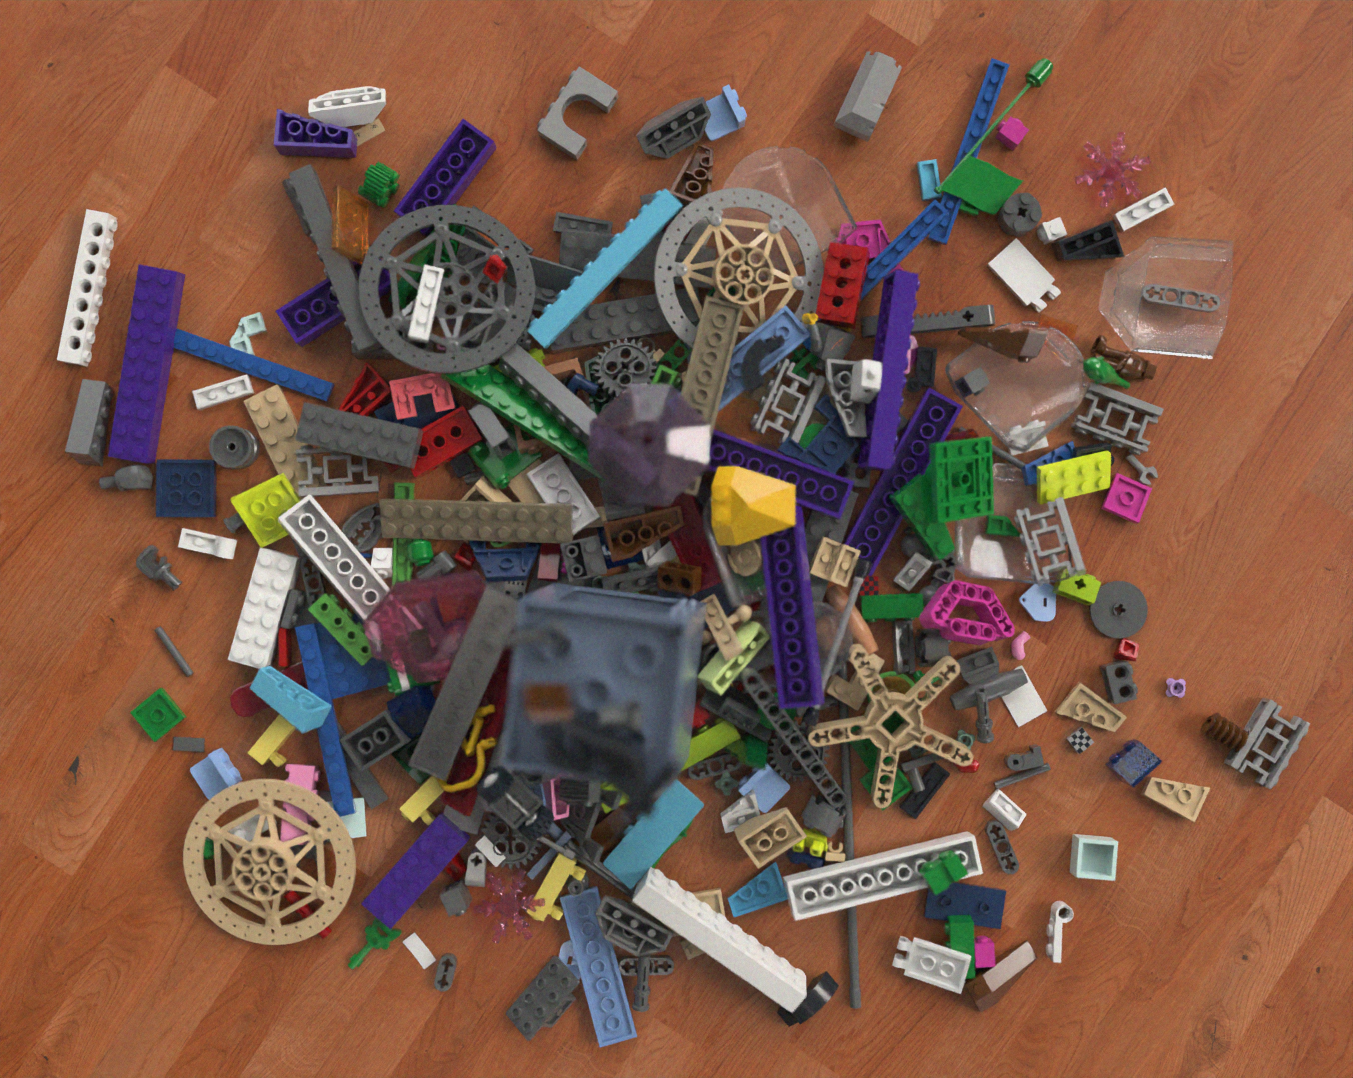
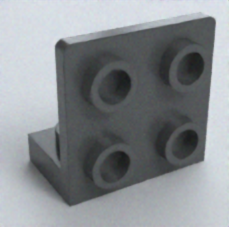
M291 589L280 627L290 629L320 623L308 610L310 606L306 591Z

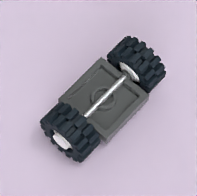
M502 765L493 767L492 771L489 770L488 774L482 777L483 780L479 781L480 785L477 786V793L487 801L488 806L514 830L517 828L529 841H537V838H542V834L545 835L547 833L546 830L551 828L550 825L554 822V814L543 805V800L517 775L514 777Z

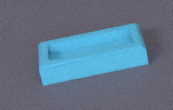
M937 160L917 162L922 201L942 198V192L939 195L934 192V188L940 186Z

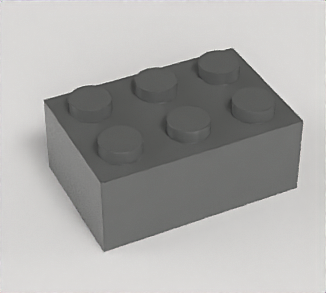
M394 705L340 739V742L360 773L414 738L412 733H409L400 725L398 719L401 716Z

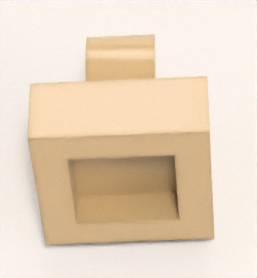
M829 841L827 844L829 850L827 852L824 851V859L845 862V853L842 851L843 844L839 842L838 848L832 849V842Z
M686 938L680 940L688 960L705 953Z

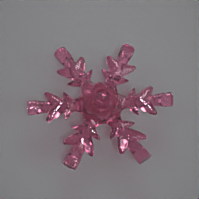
M1118 132L1116 142L1111 141L1114 149L1110 150L1113 155L1111 159L1105 158V151L1101 153L1099 144L1094 148L1088 141L1083 146L1090 152L1087 157L1096 159L1094 163H1101L1102 168L1097 170L1092 167L1093 171L1084 169L1085 175L1076 176L1075 182L1079 184L1087 181L1089 186L1095 179L1098 182L1100 177H1104L1106 183L1101 185L1104 189L1098 194V196H1103L1100 207L1108 208L1109 198L1115 199L1112 191L1116 190L1113 185L1115 181L1121 182V189L1125 187L1127 196L1132 192L1138 199L1143 194L1135 187L1139 183L1129 181L1132 177H1125L1124 172L1126 170L1133 172V169L1142 171L1141 165L1149 164L1151 160L1149 156L1138 159L1139 155L1137 154L1131 161L1129 157L1126 163L1120 161V157L1125 154L1122 151L1128 146V144H1123L1126 135L1124 132Z
M519 868L517 878L512 875L513 886L509 884L511 890L509 894L504 892L505 885L502 886L501 877H498L496 880L493 872L488 873L486 877L492 884L488 888L495 891L493 895L499 896L500 901L496 904L492 899L491 903L483 900L484 905H477L473 908L475 914L484 912V917H487L491 912L492 916L495 915L496 911L501 913V918L495 920L499 923L492 928V930L496 931L492 942L496 944L499 943L501 934L506 937L505 926L509 928L507 922L509 918L514 919L513 927L517 926V935H520L522 932L526 941L531 939L533 936L526 928L530 927V924L523 921L525 917L519 916L518 911L522 908L527 912L528 908L536 912L535 907L545 905V899H534V894L527 900L526 896L523 897L522 901H519L517 898V894L522 892L520 888L526 884V881H522L526 870Z

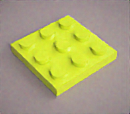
M284 473L231 498L233 506L261 548L289 535L278 522V518L301 501Z

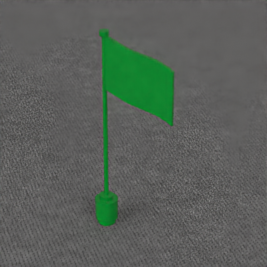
M1042 58L1032 66L1025 75L1027 85L940 186L934 188L936 194L939 195L943 191L962 199L980 211L992 215L997 213L1024 180L1009 176L990 163L972 157L971 154L1029 87L1039 88L1045 82L1054 68L1051 61Z

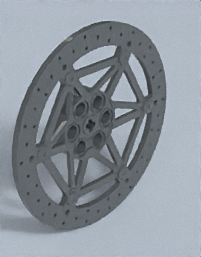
M437 205L410 212L394 221L380 233L368 250L362 264L359 278V299L363 316L370 331L381 346L401 362L423 371L456 374L479 369L492 363L504 355L518 341L532 315L535 302V278L526 250L512 231L500 221L473 208L457 205ZM449 225H460L477 230L492 239L498 246L493 250L449 231ZM435 226L433 234L395 258L389 255L409 235L421 229ZM450 239L486 255L461 266L457 262ZM435 240L436 249L433 267L444 269L443 274L451 273L452 275L449 278L442 277L437 299L438 304L433 317L434 321L441 324L446 338L443 339L430 333L429 340L446 347V354L432 353L419 349L406 342L396 333L402 328L410 330L411 324L409 322L412 321L413 315H408L414 310L417 299L416 297L400 312L397 274L419 291L420 283H417L404 270L422 274L424 267L403 261ZM443 242L450 257V263H440ZM495 254L502 261L508 258L516 278L517 291L514 308L505 306L502 278L497 284L499 302L496 303L478 291V286L486 275L481 271L478 277L474 278L470 270L487 263L489 257ZM382 269L390 271L394 316L389 319H385L379 301V279ZM464 280L470 282L467 286L460 285ZM464 299L472 300L471 303L467 305L462 303ZM479 299L493 309L477 308ZM450 309L456 311L453 315H447L446 312ZM473 314L492 315L486 321L462 337H459L462 322ZM499 319L506 322L504 327L491 340L473 350L461 352L460 346L490 325ZM455 324L453 336H451L447 325Z

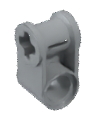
M478 848L473 849L468 858L465 886L485 887L487 857ZM476 855L479 856L480 862L476 861Z

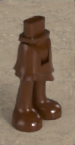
M1099 335L1091 348V353L1093 354L1089 358H1098L1103 355L1116 359L1118 362L1104 359V361L1111 365L1118 375L1139 378L1141 380L1145 378L1153 380L1157 366L1150 364V361L1145 360L1132 351L1126 350L1123 352L1108 347L1105 336Z

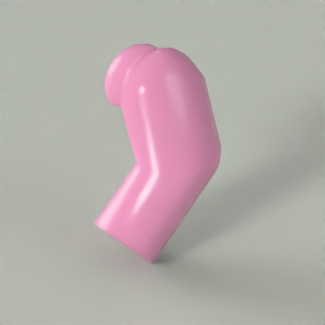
M1025 631L1011 643L1012 655L1017 660L1024 659L1023 644L1031 638Z

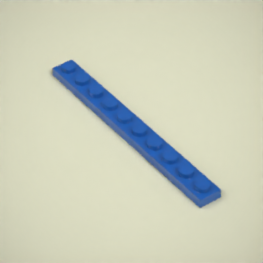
M991 58L951 172L985 134L1010 64ZM982 143L971 154L972 157L977 158ZM945 192L943 193L940 204L949 212V215L929 234L928 240L942 245L947 244L962 199Z
M934 200L868 265L861 301L884 279V276L888 275L949 215V212L939 202ZM837 302L835 307H840L843 302ZM810 337L802 343L809 351L811 348Z
M176 330L174 338V348L318 399L329 401L334 383L186 331Z
M316 623L295 627L308 690L332 706L323 725L317 727L334 811L339 817L355 814V802L344 751L340 742L341 737Z

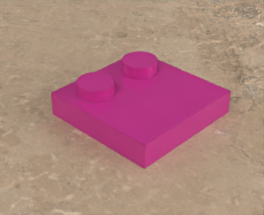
M1116 473L1113 476L1101 509L1137 524L1140 522L1152 488Z

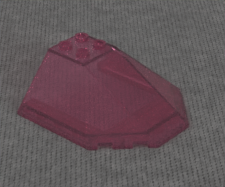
M477 572L395 582L363 622L372 657L377 660H384L390 664L391 668L402 674L405 672L414 677L413 680L418 683L446 680L486 590V582ZM496 664V667H495L493 673H498V666H497V664Z

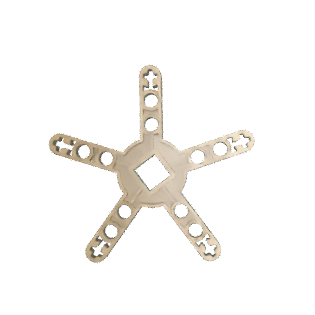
M853 644L848 650V655L872 699L865 710L864 716L818 723L816 727L811 725L807 729L809 742L815 747L865 738L871 739L878 747L871 797L879 808H885L891 802L899 752L909 749L914 744L961 766H968L973 761V754L965 744L925 726L921 711L959 674L960 666L950 656L941 658L904 695L898 692H888L865 648L860 644ZM858 651L860 652V655L863 659L862 662H860L856 656V652ZM948 664L952 666L950 670L946 667ZM865 668L872 669L869 675L862 674ZM934 677H939L937 684H931V680ZM874 685H880V689L877 692L871 691ZM920 691L926 692L924 697L917 698V694ZM896 710L905 721L891 734L881 723ZM854 725H858V726H859V730H858V731H856V732H851V731H850V729H851L852 726H854ZM833 729H840L838 735H831ZM815 733H819L818 738H814ZM927 735H932V739L930 741H924V738ZM943 744H949L946 750H941ZM890 756L891 760L889 762H883L885 757ZM888 775L885 781H880L881 776Z

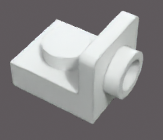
M1060 217L1049 222H1043L1037 227V235L1041 241L1043 240L1044 245L1067 235Z

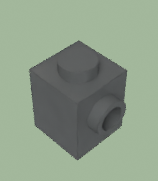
M981 367L954 381L963 398L971 394L979 395L985 391L984 387L990 384L987 374Z

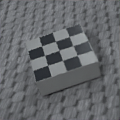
M1079 727L1066 738L1078 754H1081L1094 743L1082 727Z

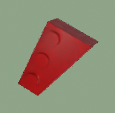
M366 361L362 372L356 378L355 384L346 395L338 410L370 417L375 409L381 407L392 398L388 382L372 364Z

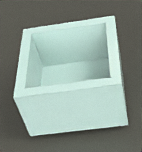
M1073 834L1070 873L1077 878L1115 881L1118 841L1111 837Z

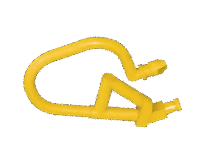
M493 705L476 709L469 727L472 724L474 725L469 743L465 736L461 743V747L467 757H471L474 754L475 747H477L478 766L475 775L470 780L455 785H448L444 780L436 777L439 786L444 791L456 792L472 787L480 780L485 767L484 750L495 746L497 743L494 742L497 741L496 739L489 738L477 744L484 722L482 717L494 712L495 708Z

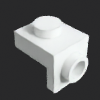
M373 548L371 567L381 579L392 577L393 548Z

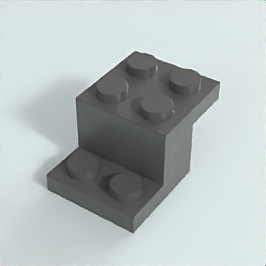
M614 470L606 481L598 477L607 521L645 513L642 494H636L638 492L629 488V484L624 479L622 480V478L618 477Z

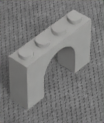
M580 66L570 74L567 86H563L558 93L559 98L555 103H551L546 118H542L537 125V131L541 138L575 160L579 159L587 147V140L564 123L563 115L566 108L575 101L586 100L609 113L619 98L617 90Z

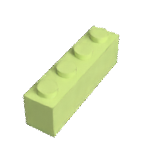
M750 620L744 621L735 632L744 652L726 661L721 650H719L698 674L697 677L706 689L721 695L762 648L770 636L761 624Z

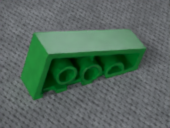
M918 474L888 497L933 559L941 560L955 549L946 524L933 523L932 489L926 474Z

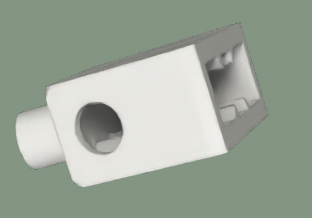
M861 360L853 365L850 400L864 403L871 402L881 386L882 364L880 362Z

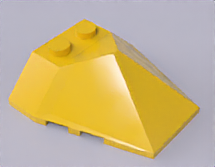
M738 466L717 468L712 483V528L718 545H740L795 526V485Z

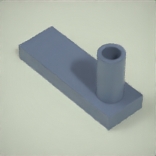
M553 822L550 825L551 828L547 829L546 832L556 841L555 844L563 847L571 838V835L567 830L564 833ZM551 847L526 875L533 879L558 851Z

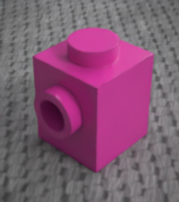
M1010 116L1007 122L1003 120L996 130L999 133L995 138L1014 151L1029 129L1023 126L1019 119Z
M977 936L974 939L975 967H995L993 941L987 936Z

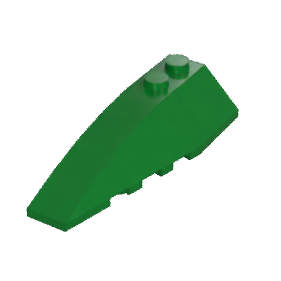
M450 224L449 231L463 237L465 227ZM435 227L432 229L428 236L435 232ZM450 239L451 246L456 256L458 252L457 246L459 242ZM436 240L415 253L409 264L424 267V265L433 267ZM443 242L440 263H450L451 260ZM405 270L410 277L417 283H420L422 274ZM445 273L443 277L448 278V275H451V273ZM401 277L397 286L399 309L403 310L417 297L418 291ZM391 293V295H390V297H389V299H388L387 301H389L390 303L393 304V302H392V293Z

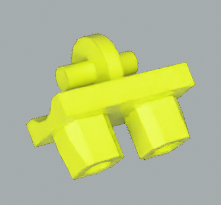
M816 827L814 829L804 828L803 831L807 837L793 845V851L801 853L804 847L810 848V854L820 857L823 851L827 852L828 850L827 836L817 831Z

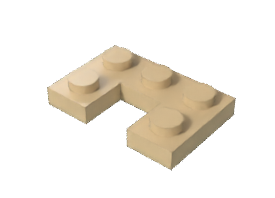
M852 642L849 644L845 654L842 657L850 663H852V661L848 655V650L853 645ZM856 652L857 658L862 662L863 659L860 652ZM872 654L870 658L879 673L885 660ZM865 668L862 674L869 675L872 669ZM855 671L849 683L833 674L824 690L856 711L859 710L868 693L857 671Z

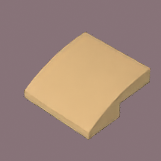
M539 459L513 478L508 485L521 503H544L527 476V473L542 464Z
M821 536L809 567V573L847 587L860 550Z

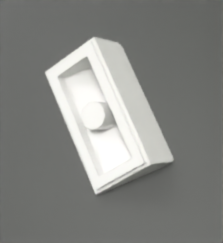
M996 789L983 804V807L1010 831L1019 828L1026 816V813L999 789Z

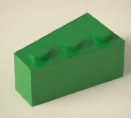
M923 594L860 595V614L865 619V622H877V619L884 618L885 622L896 621V618H903V621H913L915 618H919L923 611Z

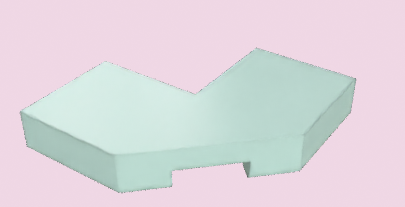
M260 312L241 318L235 334L232 335L229 341L231 348L254 355L249 337L267 331L262 313Z

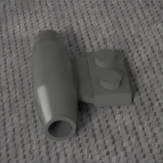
M989 647L956 660L960 666L962 679L969 685L951 695L950 701L955 711L976 707V688L985 687L988 691V702L1010 694L1028 683V680L1022 668L999 673V662L993 648Z

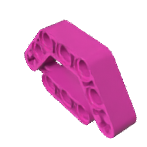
M957 580L940 586L920 615V623L923 627L939 629L940 635L946 640L982 645L993 640L999 641L1013 636L1015 632L1013 623L991 588ZM956 604L973 607L981 622L947 617Z

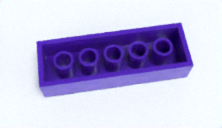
M462 119L395 208L394 212L401 218L410 212L425 207L455 204L497 149L495 142L465 119ZM435 226L421 229L418 232L427 237Z
M366 254L352 262L358 278H360ZM382 269L379 279V298L392 291L390 271ZM330 279L323 280L276 310L296 344L302 347L346 320L345 316L341 315L338 309V298L334 297L330 286H333Z
M441 812L361 904L391 929L466 844L470 836Z

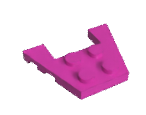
M881 220L842 223L838 243L868 247L870 260L875 259L890 244V239ZM898 264L891 272H893L894 270H904L903 268H901L900 264Z

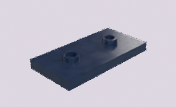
M432 393L414 397L417 416L397 420L393 401L375 409L374 413L379 420L422 429L458 409L460 406L453 395L455 409L435 412Z
M952 882L948 885L947 889L938 895L933 894L929 888L927 889L924 917L947 921V916L970 915L974 925L1001 929L1006 897L1005 889Z

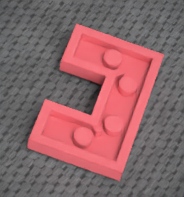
M428 373L389 381L397 420L417 416L414 397L432 393L435 412L455 409L451 384L441 378V373Z

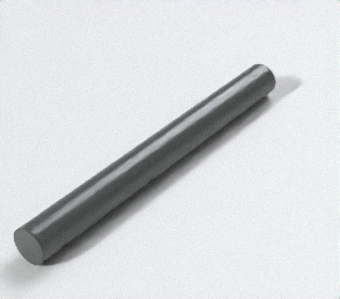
M962 426L957 432L967 439L979 437ZM992 444V453L1021 470V467L1027 465Z

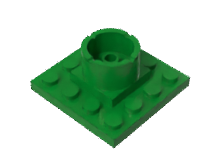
M992 436L930 443L931 463L928 465L925 474L932 489L933 523L939 524L994 514Z

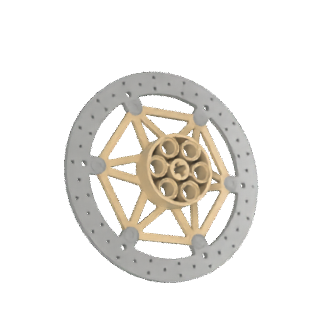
M728 188L714 191L693 201L670 223L661 239L654 265L655 292L661 312L668 325L692 349L694 346L692 342H695L699 323L695 327L682 311L674 289V276L681 277L699 320L703 310L689 281V277L713 285L716 289L713 298L719 299L721 297L725 301L743 305L744 312L754 325V327L739 326L738 332L752 333L766 322L764 297L769 291L788 288L787 293L769 317L770 319L787 304L796 290H802V298L794 315L807 329L809 324L803 323L802 315L810 313V311L811 313H816L824 273L823 261L813 232L805 220L790 205L760 190ZM736 207L749 208L771 216V220L768 223L725 219L722 218L720 210ZM706 217L709 225L682 263L675 262L678 248L685 235L699 220ZM725 225L762 229L763 232L750 244H740L727 230ZM782 227H785L791 234L800 250L805 276H798L779 232ZM713 231L719 255L717 260L690 264L700 247ZM720 231L733 244L732 248L724 250ZM768 236L764 251L756 247ZM773 239H775L790 275L773 268L772 262L768 257ZM732 252H736L739 255L738 262H734L731 259ZM752 254L758 257L757 264L751 262L750 257ZM713 268L712 278L692 272V270ZM721 268H725L727 270V278L721 277ZM743 271H744V272H745L744 276H745L746 278L741 279V276H742V275H741L740 272H743ZM760 272L766 276L764 283L758 279ZM774 275L787 282L773 284ZM729 286L734 287L736 290L734 297L728 294ZM749 288L753 289L755 292V296L753 299L749 298L747 295V290ZM758 302L759 321L749 307L750 304Z

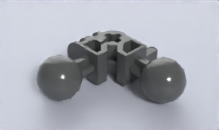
M908 534L901 541L903 554L911 558L915 552H918L932 562L931 565H936L937 569L931 570L929 577L933 578L930 585L923 587L919 592L923 594V607L925 608L940 586L955 581L954 573L958 561L953 555L955 549L941 560L933 559L915 534ZM943 560H948L947 562L950 565L946 566V563Z

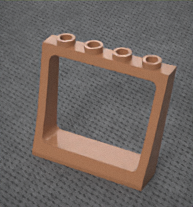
M578 358L544 367L560 382L567 377L572 379L577 373L583 375ZM582 390L587 406L591 409L589 393ZM513 424L521 454L525 452L535 454L544 447L553 449L537 438L525 441L522 429Z

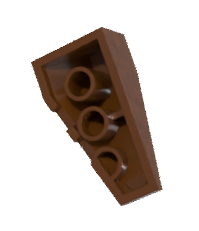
M698 142L695 143L669 191L682 204L683 209L698 198L712 193L714 148Z
M680 505L602 521L612 562L633 557L644 548L649 547L657 540L684 525Z
M623 805L619 806L618 809L610 811L594 824L590 838L604 847L601 856L611 853L626 836L623 832L629 825L635 826L637 823L634 818L622 822L617 820L619 813L626 812ZM575 840L574 843L580 846L579 842ZM577 860L575 866L583 863Z

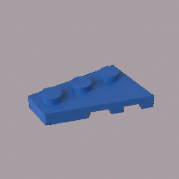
M1071 441L1021 467L1025 486L1037 484L1038 466L1072 459L1074 442Z

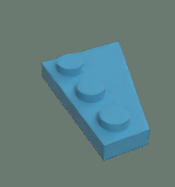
M776 861L728 897L733 917L788 899Z

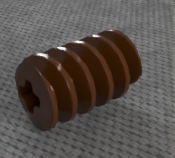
M1219 713L1209 716L1201 728V731L1204 733L1208 730V736L1210 737L1215 734L1214 740L1218 741L1221 739V744H1227V748L1232 749L1235 746V752L1241 750L1248 740V732L1228 721L1227 718L1222 717Z

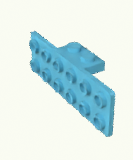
M677 779L670 791H664L654 803L657 805L654 817H649L648 820H645L640 813L636 817L638 822L635 826L629 825L623 832L626 836L603 862V865L629 889L635 886L704 807V803Z

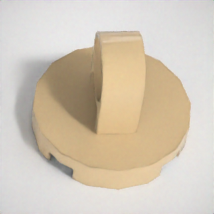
M753 539L740 545L730 546L732 549L731 554H728L730 567L735 573H739L742 576H752L761 570L763 566L762 546L757 540Z

